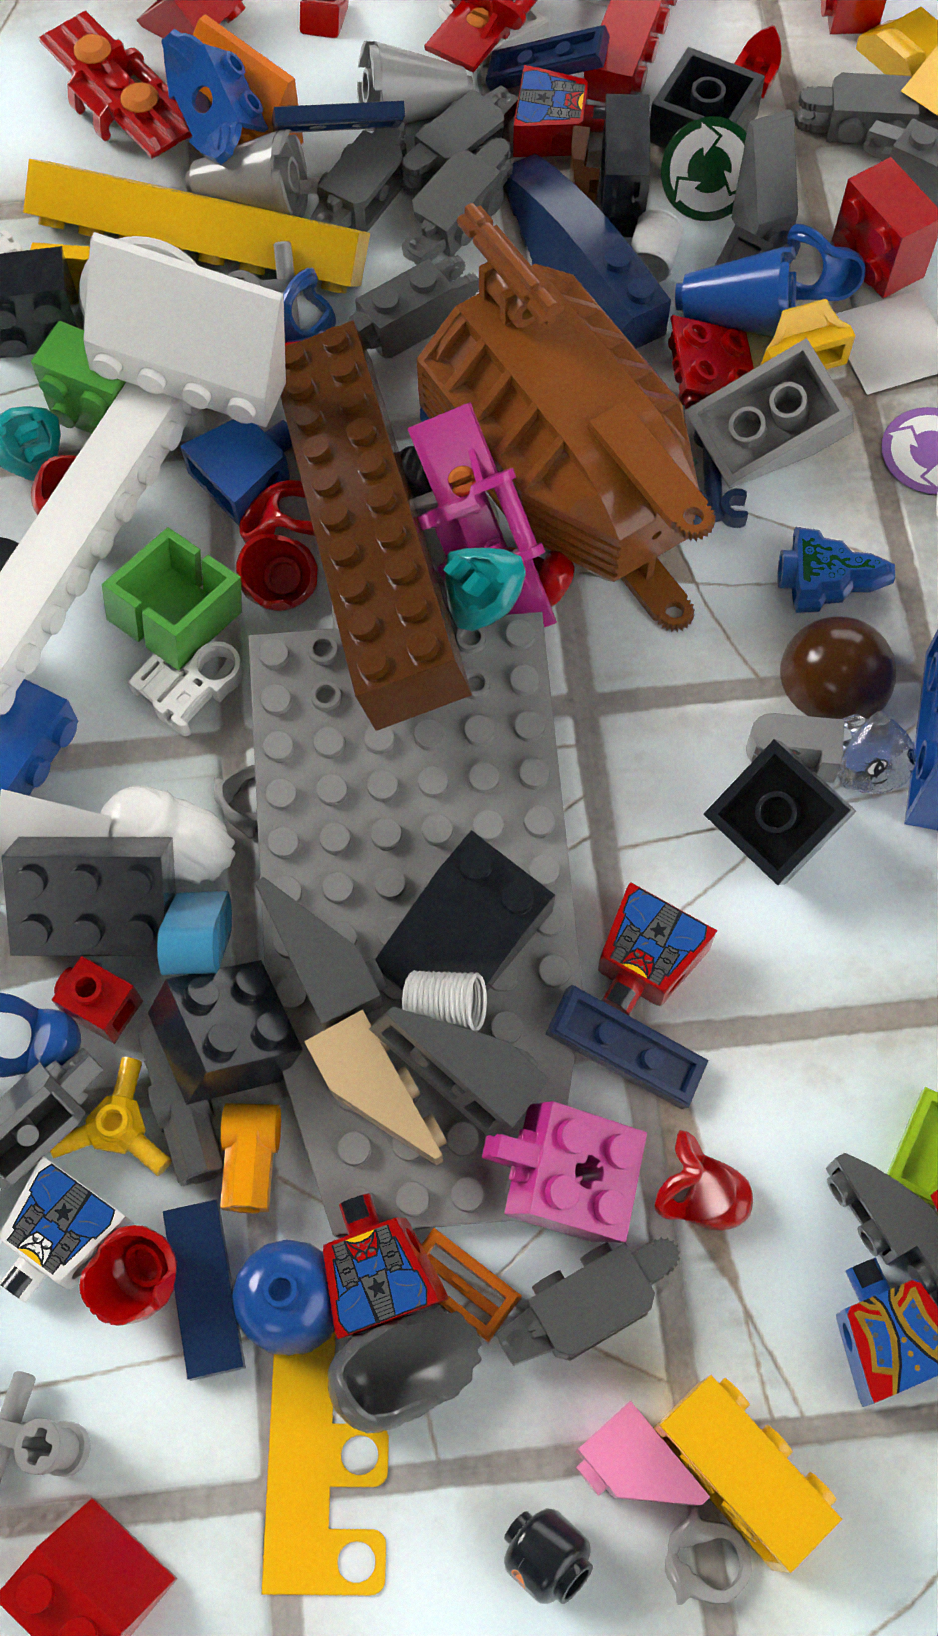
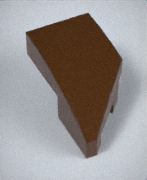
M573 126L570 181L596 205L599 192L600 168L587 167L590 127Z

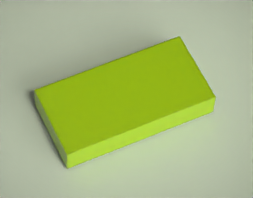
M925 1087L919 1095L887 1175L907 1187L933 1210L936 1207L930 1195L938 1190V1092Z

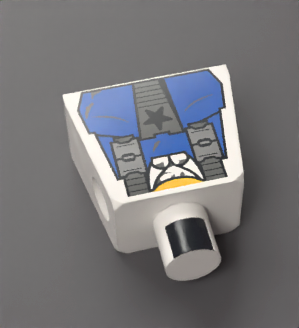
M43 1156L0 1232V1241L20 1255L0 1281V1285L24 1303L29 1300L46 1276L70 1290L80 1282L82 1271L94 1257L98 1247L119 1227L135 1224L124 1214Z

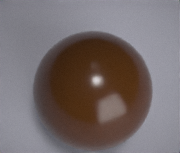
M833 616L808 624L791 639L781 659L780 678L783 689L790 701L805 715L845 720L844 725H853L874 717L887 705L896 683V662L888 642L874 627L859 619Z

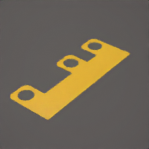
M335 1331L329 1340L312 1352L290 1356L282 1354L273 1355L262 1595L371 1596L379 1593L385 1584L386 1540L381 1532L374 1529H329L330 1487L380 1486L385 1482L388 1475L389 1449L387 1431L365 1433L348 1424L332 1423L333 1404L328 1393L327 1375L335 1355ZM360 1435L366 1436L377 1446L378 1461L370 1472L363 1475H355L344 1467L341 1459L342 1449L350 1438ZM355 1541L367 1544L375 1555L373 1573L368 1579L359 1583L346 1580L338 1569L340 1551L344 1546Z

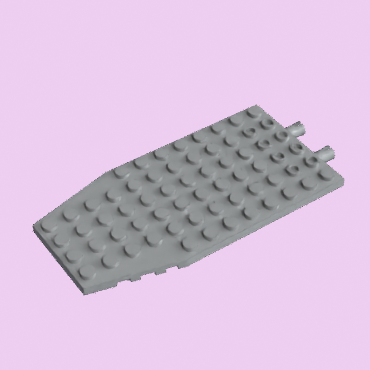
M446 580L443 581V599L472 696L375 731L355 697L333 605V629L248 635L260 878L265 877L357 946L366 962L377 957L436 871L471 830L555 894L553 912L487 991L486 1015L481 1029L477 1032L508 1041L514 1047L528 1052L536 1060L538 1069L549 1080L531 1104L554 1101L568 1106L575 1050L547 1036L546 1031L566 988L571 985L582 990L583 988L542 612L505 615L492 625L474 631L457 628L449 611ZM261 898L264 967L303 1049L294 1064L282 1072L333 1236L348 1235L339 1204L367 1193L371 1194L380 1223L396 1217H402L409 1221L413 1230L517 1221L504 1214L511 1180H509L511 1168L483 1159L482 1154L487 1135L394 1051L389 1050L386 1053L395 1070L405 1066L421 1094L412 1100L422 1119L432 1114L447 1141V1144L439 1148L443 1155L442 1163L436 1166L333 1097L304 1042L324 1031ZM386 977L384 979L388 987L379 991L384 1007L366 1015L370 1023L379 1019L392 1007L402 1009L403 991ZM526 1111L515 1126L502 1135L517 1139L519 1129L523 1130Z

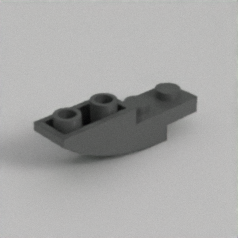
M847 1153L836 1157L825 1168L830 1175L827 1178V1183L838 1203L843 1207L849 1205L861 1225L857 1229L866 1248L872 1255H880L886 1265L905 1254L911 1263L907 1266L911 1279H917L921 1282L928 1294L932 1296L938 1305V1214L907 1187L873 1165Z

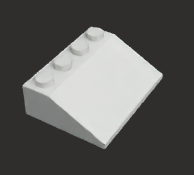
M96 232L93 233L90 239L83 340L89 370L95 371L107 379H120L138 385L152 394L162 393L184 400L187 404L198 409L208 408L229 415L240 423H254L267 427L286 384L283 293Z

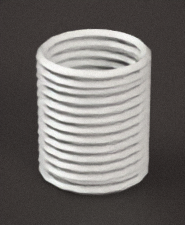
M651 209L643 212L639 217L630 246L659 283L665 281L671 275L684 228L678 217L671 212L662 209Z
M414 970L408 975L403 988V1010L475 1032L479 1031L484 1023L487 992L484 979L478 972L474 974L473 972L451 973L449 971L446 973L444 971L441 973L438 971L436 973L435 971L417 972Z

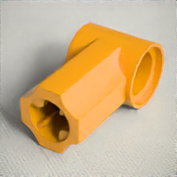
M225 1103L221 1119L222 1151H225L220 1208L223 1211L246 1214L269 1212L273 1154L278 1153L281 1138L280 1105Z

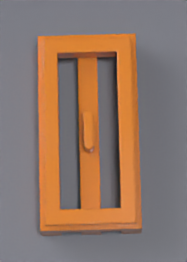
M433 1228L421 1245L437 1275L492 1318L485 1325L450 1296H448V1300L437 1304L449 1313L458 1311L463 1315L468 1324L476 1328L478 1336L489 1344L500 1326L503 1325L511 1311L522 1299V1295L441 1232ZM436 1245L503 1297L505 1300L500 1307L496 1306L432 1256L430 1252Z

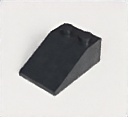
M471 830L436 871L377 955L375 961L382 975L402 991L408 975L415 970L417 972L435 971L436 973L438 971L441 973L444 971L446 973L449 971L451 973L473 972L474 974L478 972L484 979L487 992L553 912L555 894Z

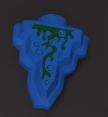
M795 527L792 550H781L777 571L778 588L792 589V600L796 613L820 612L824 604L843 603L852 592L871 593L891 585L895 581L894 563L872 553L852 552L843 541L824 538L820 530Z

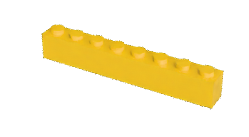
M29 159L23 213L39 216V225L64 229L65 222L79 225V234L91 237L94 232L104 235L106 231L119 234L118 239L131 236L155 238L167 242L183 252L185 250L198 252V261L224 266L225 259L240 262L239 270L259 275H265L266 268L276 270L275 242L289 241L292 247L294 276L306 268H314L318 280L322 281L321 289L344 294L347 293V287L362 285L370 238L369 232L51 161Z

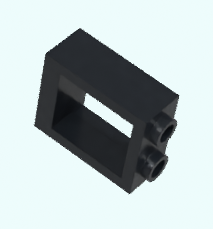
M606 94L601 150V211L624 238H633L638 219L643 212H646L650 182V95Z

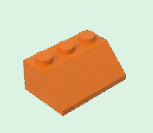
M206 14L199 18L193 36L203 44L231 51L239 57L245 67L244 76L250 90L258 97L263 107L262 116L268 130L259 132L242 127L237 145L272 133V113L274 107L299 106L295 78ZM208 87L201 88L199 91L208 97L212 105L213 98ZM302 132L289 133V135H296L301 145L304 143Z

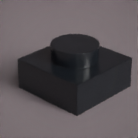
M735 225L714 266L769 251L774 244Z

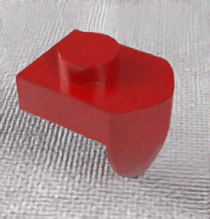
M769 26L754 34L734 62L735 65L765 76L761 95L762 99H764L774 82L781 64L782 44L776 27Z

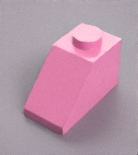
M631 1401L576 1450V1453L583 1460L576 1469L598 1496L607 1490L613 1498L692 1506L702 1505L710 1498L708 1493Z

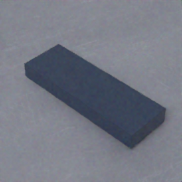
M605 25L494 50L491 54L485 83L490 92L499 86L506 89L518 87L521 85L524 65L567 75L603 68L610 39L608 30Z
M404 101L274 107L272 113L273 132L282 129L291 130L290 133L398 128L405 118Z
M574 985L566 988L546 1031L547 1036L680 1109L689 1108L709 1061Z
M215 1199L163 1211L166 1238L178 1261L174 1292L187 1379L193 1381L246 1369L240 1328L236 1321L232 1298L233 1284L218 1200Z

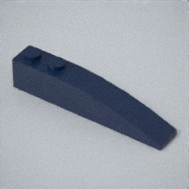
M536 153L512 163V174L507 178L503 188L513 216H516L518 220L520 235L524 246L528 248L532 265L536 263L573 274L636 349L665 336L671 299L604 213L573 182Z

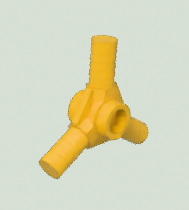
M130 1057L121 1058L113 1094L106 1096L86 1117L85 1125L74 1128L50 1150L53 1158L93 1145L94 1149L119 1154L130 1152L156 1176H160L166 1171L172 1159L144 1135L146 1127L138 1101L133 1100L142 1061Z

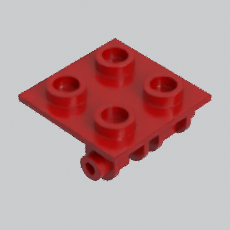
M673 314L670 317L673 331L668 339V347L672 350L674 378L680 384L678 386L680 392L678 399L685 406V409L690 408L754 369L746 332Z

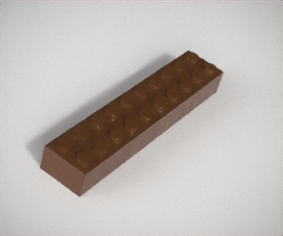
M354 320L331 327L322 333L297 343L286 345V384L280 397L356 699L375 731L472 696L426 539L416 518L418 516L373 363Z

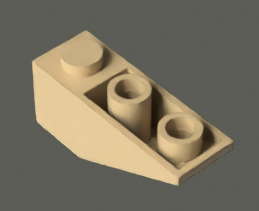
M363 1009L304 1041L336 1100L436 1166L443 1162V1155L439 1148L447 1144V1141L432 1114L422 1119L412 1100L421 1095L413 1078L405 1066L395 1070L386 1053L391 1049L369 1030L374 1022H369Z

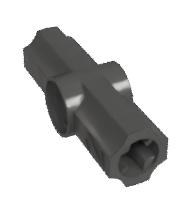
M150 1023L137 1033L152 1086L148 1087L151 1107L160 1131L162 1133L165 1132L178 1183L181 1186L210 1181L223 1173L224 1160L219 1141L211 1121V1116H214L211 1099L186 1105L154 1027Z

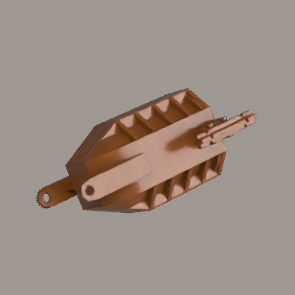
M474 203L465 206V213L457 217V224L469 239L473 237V244L488 262L479 266V294L454 307L416 358L419 405L429 418H433L471 402L497 471L502 472L513 468L516 478L512 481L536 542H542L544 548L552 552L558 551L564 554L570 561L604 580L615 582L621 578L654 621H658L657 625H662L661 629L666 627V631L670 629L671 632L675 629L677 633L679 629L683 631L684 627L688 628V624L692 623L695 611L693 609L694 604H690L691 600H687L688 595L657 557L687 539L690 542L692 539L697 542L698 538L703 540V536L708 537V534L712 533L716 516L714 515L715 510H711V506H707V499L699 491L681 401L573 274L536 263L531 266L498 225L493 226L492 218L481 205L476 207ZM495 489L486 490L504 514ZM697 515L701 518L702 522L694 525L693 520H695ZM670 607H676L683 614L680 617L673 618L666 613V610Z

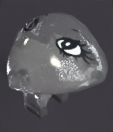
M877 711L868 719L858 714L842 718V720H845L844 728L848 729L852 736L851 739L844 740L843 742L844 752L837 773L843 787L861 793L882 794L892 792L906 784L917 761L914 742L906 731L893 718L881 711Z

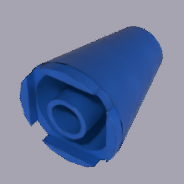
M794 246L776 248L685 274L683 283H677L675 287L676 310L683 311L685 318L729 329L774 337L782 311L796 307V272H789L790 261H787L796 260Z

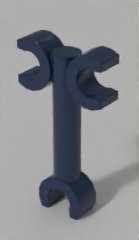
M694 429V441L699 447L703 448L704 492L700 489L699 491L707 499V506H711V510H715V522L722 521L725 525L732 528L746 526L748 511H736L731 506H745L747 491L734 488L728 490L723 495L722 475ZM697 515L695 520H693L694 525L702 522L701 518Z

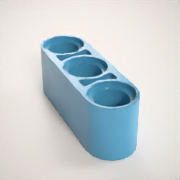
M229 891L182 892L175 894L158 932V964L162 975L218 972L232 931V905Z

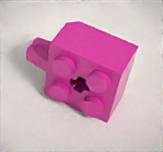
M551 1101L530 1104L526 1111L523 1130L519 1129L517 1139L502 1134L486 1136L482 1158L511 1168L509 1174L511 1185L504 1212L505 1215L590 1242L626 1243L647 1132Z

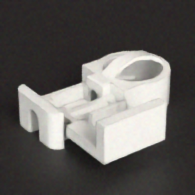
M214 641L203 645L197 650L192 660L184 667L185 677H183V670L180 669L174 672L165 665L167 662L153 654L127 683L135 696L141 694L153 703L160 720L182 736H189L191 731L188 722L211 697L221 702L228 693L237 688L243 677V668L239 654L232 645ZM226 657L227 660L223 667L212 679H208L201 674L202 667L210 659Z

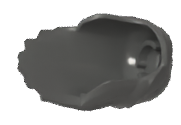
M438 1306L430 1311L410 1314L381 1323L367 1333L353 1335L342 1350L334 1355L328 1369V1393L335 1411L349 1426L365 1433H379L400 1427L405 1422L421 1417L437 1405L455 1398L472 1381L473 1368L482 1360L478 1353L482 1342L478 1337L476 1328L468 1324L463 1315L458 1311L447 1313L444 1312L442 1307Z

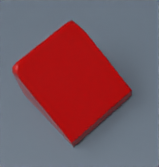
M302 0L300 2V32L307 35L337 38L341 32L349 0Z

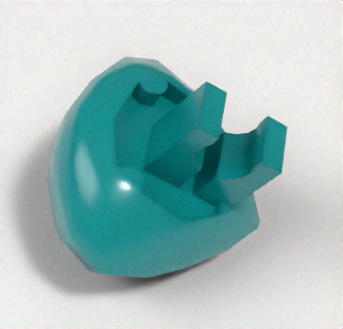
M33 406L9 408L1 413L0 467L26 480L34 481L41 465L48 461L49 458L58 455L61 439L59 418L46 408Z
M466 548L449 552L447 563L443 570L445 571L449 611L457 628L474 631L492 625L510 612L520 596L526 576L521 556L505 549Z

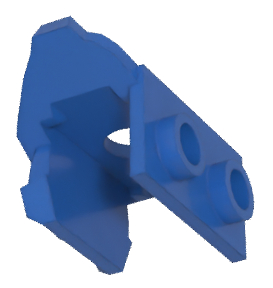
M173 29L161 40L169 99L177 101L193 136L189 139V142L204 157L222 165L233 156L234 149L241 136L242 127L259 132L268 130L262 116V104L258 97L251 92L244 76L245 67L236 54L203 44L195 36L181 33L176 29ZM208 87L213 98L212 105L208 97L199 91L201 88Z

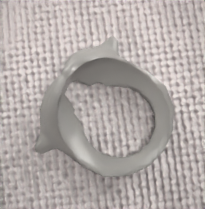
M255 765L245 767L225 780L219 777L214 778V799L216 803L222 806L225 817L230 824L250 839L255 837V829L258 828L257 813L237 812L228 803L233 801V796L238 794L243 785L255 779Z
M693 1506L690 1509L689 1516L674 1528L670 1534L668 1553L665 1559V1573L675 1590L677 1604L682 1605L689 1598L710 1604H726L735 1599L745 1588L752 1572L751 1555L745 1540L734 1527L722 1522L702 1519L698 1508ZM715 1538L728 1540L735 1547L739 1556L737 1578L730 1586L724 1589L711 1588L698 1575L692 1573L689 1565L679 1560L677 1555L679 1549L702 1544Z

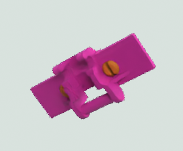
M471 402L407 428L438 503L437 507L420 514L416 518L422 531L434 528L446 556L444 562L437 566L442 581L446 580L443 569L446 566L449 552L466 548L505 549L522 557L526 571L520 596L507 615L542 612L544 628L557 622L532 560L545 553L542 542H536L512 481L516 478L513 468L502 472L497 471ZM495 489L518 548L512 549L507 547L485 492L486 490Z

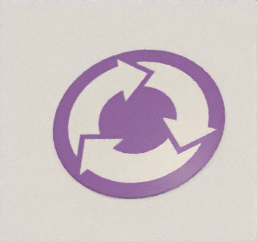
M916 408L899 415L888 425L882 438V456L889 471L901 483L916 491L935 495L938 492V408Z

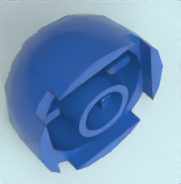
M286 1239L266 1244L248 1257L236 1276L232 1295L236 1321L247 1338L268 1353L288 1356L312 1352L329 1340L335 1329L323 1251L311 1243Z

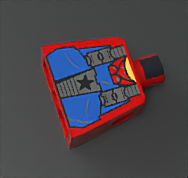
M524 65L514 120L513 157H527L534 153L540 157L571 156L573 126L590 127V132L603 133L605 106L587 104L589 83L585 78Z
M630 882L600 956L598 971L613 980L601 1001L628 1016L640 996L657 1006H662L708 953L717 930Z
M370 1193L356 1196L339 1204L348 1235L323 1245L325 1269L337 1339L358 1334L381 1323L403 1317L449 1299L440 1278L406 1218L396 1217L380 1223Z

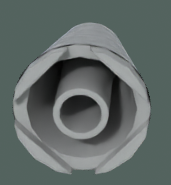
M364 41L361 46L358 67L365 69L362 82H357L358 103L404 101L405 118L403 123L405 124L438 117L447 110L452 102L461 99L474 89L472 76H467L463 66L377 41ZM365 129L366 131H375V129Z
M282 129L237 145L233 156L222 165L206 157L195 160L185 175L187 192L303 217L308 202V194H300V180H308L300 141L296 135H289L291 130Z

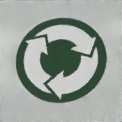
M703 117L686 124L670 140L661 163V181L669 202L684 216L698 221H714L732 214L747 132L740 125L722 117Z

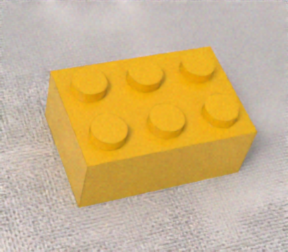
M709 1375L699 1382L653 1428L710 1496L709 1500L738 1531L772 1571L792 1573L841 1522L842 1518L831 1507L837 1499L815 1474L809 1472L806 1476H803L788 1460L793 1451L777 1431L768 1424L763 1429H760L748 1416L745 1410L750 1404L732 1382L724 1378L719 1383L712 1375Z

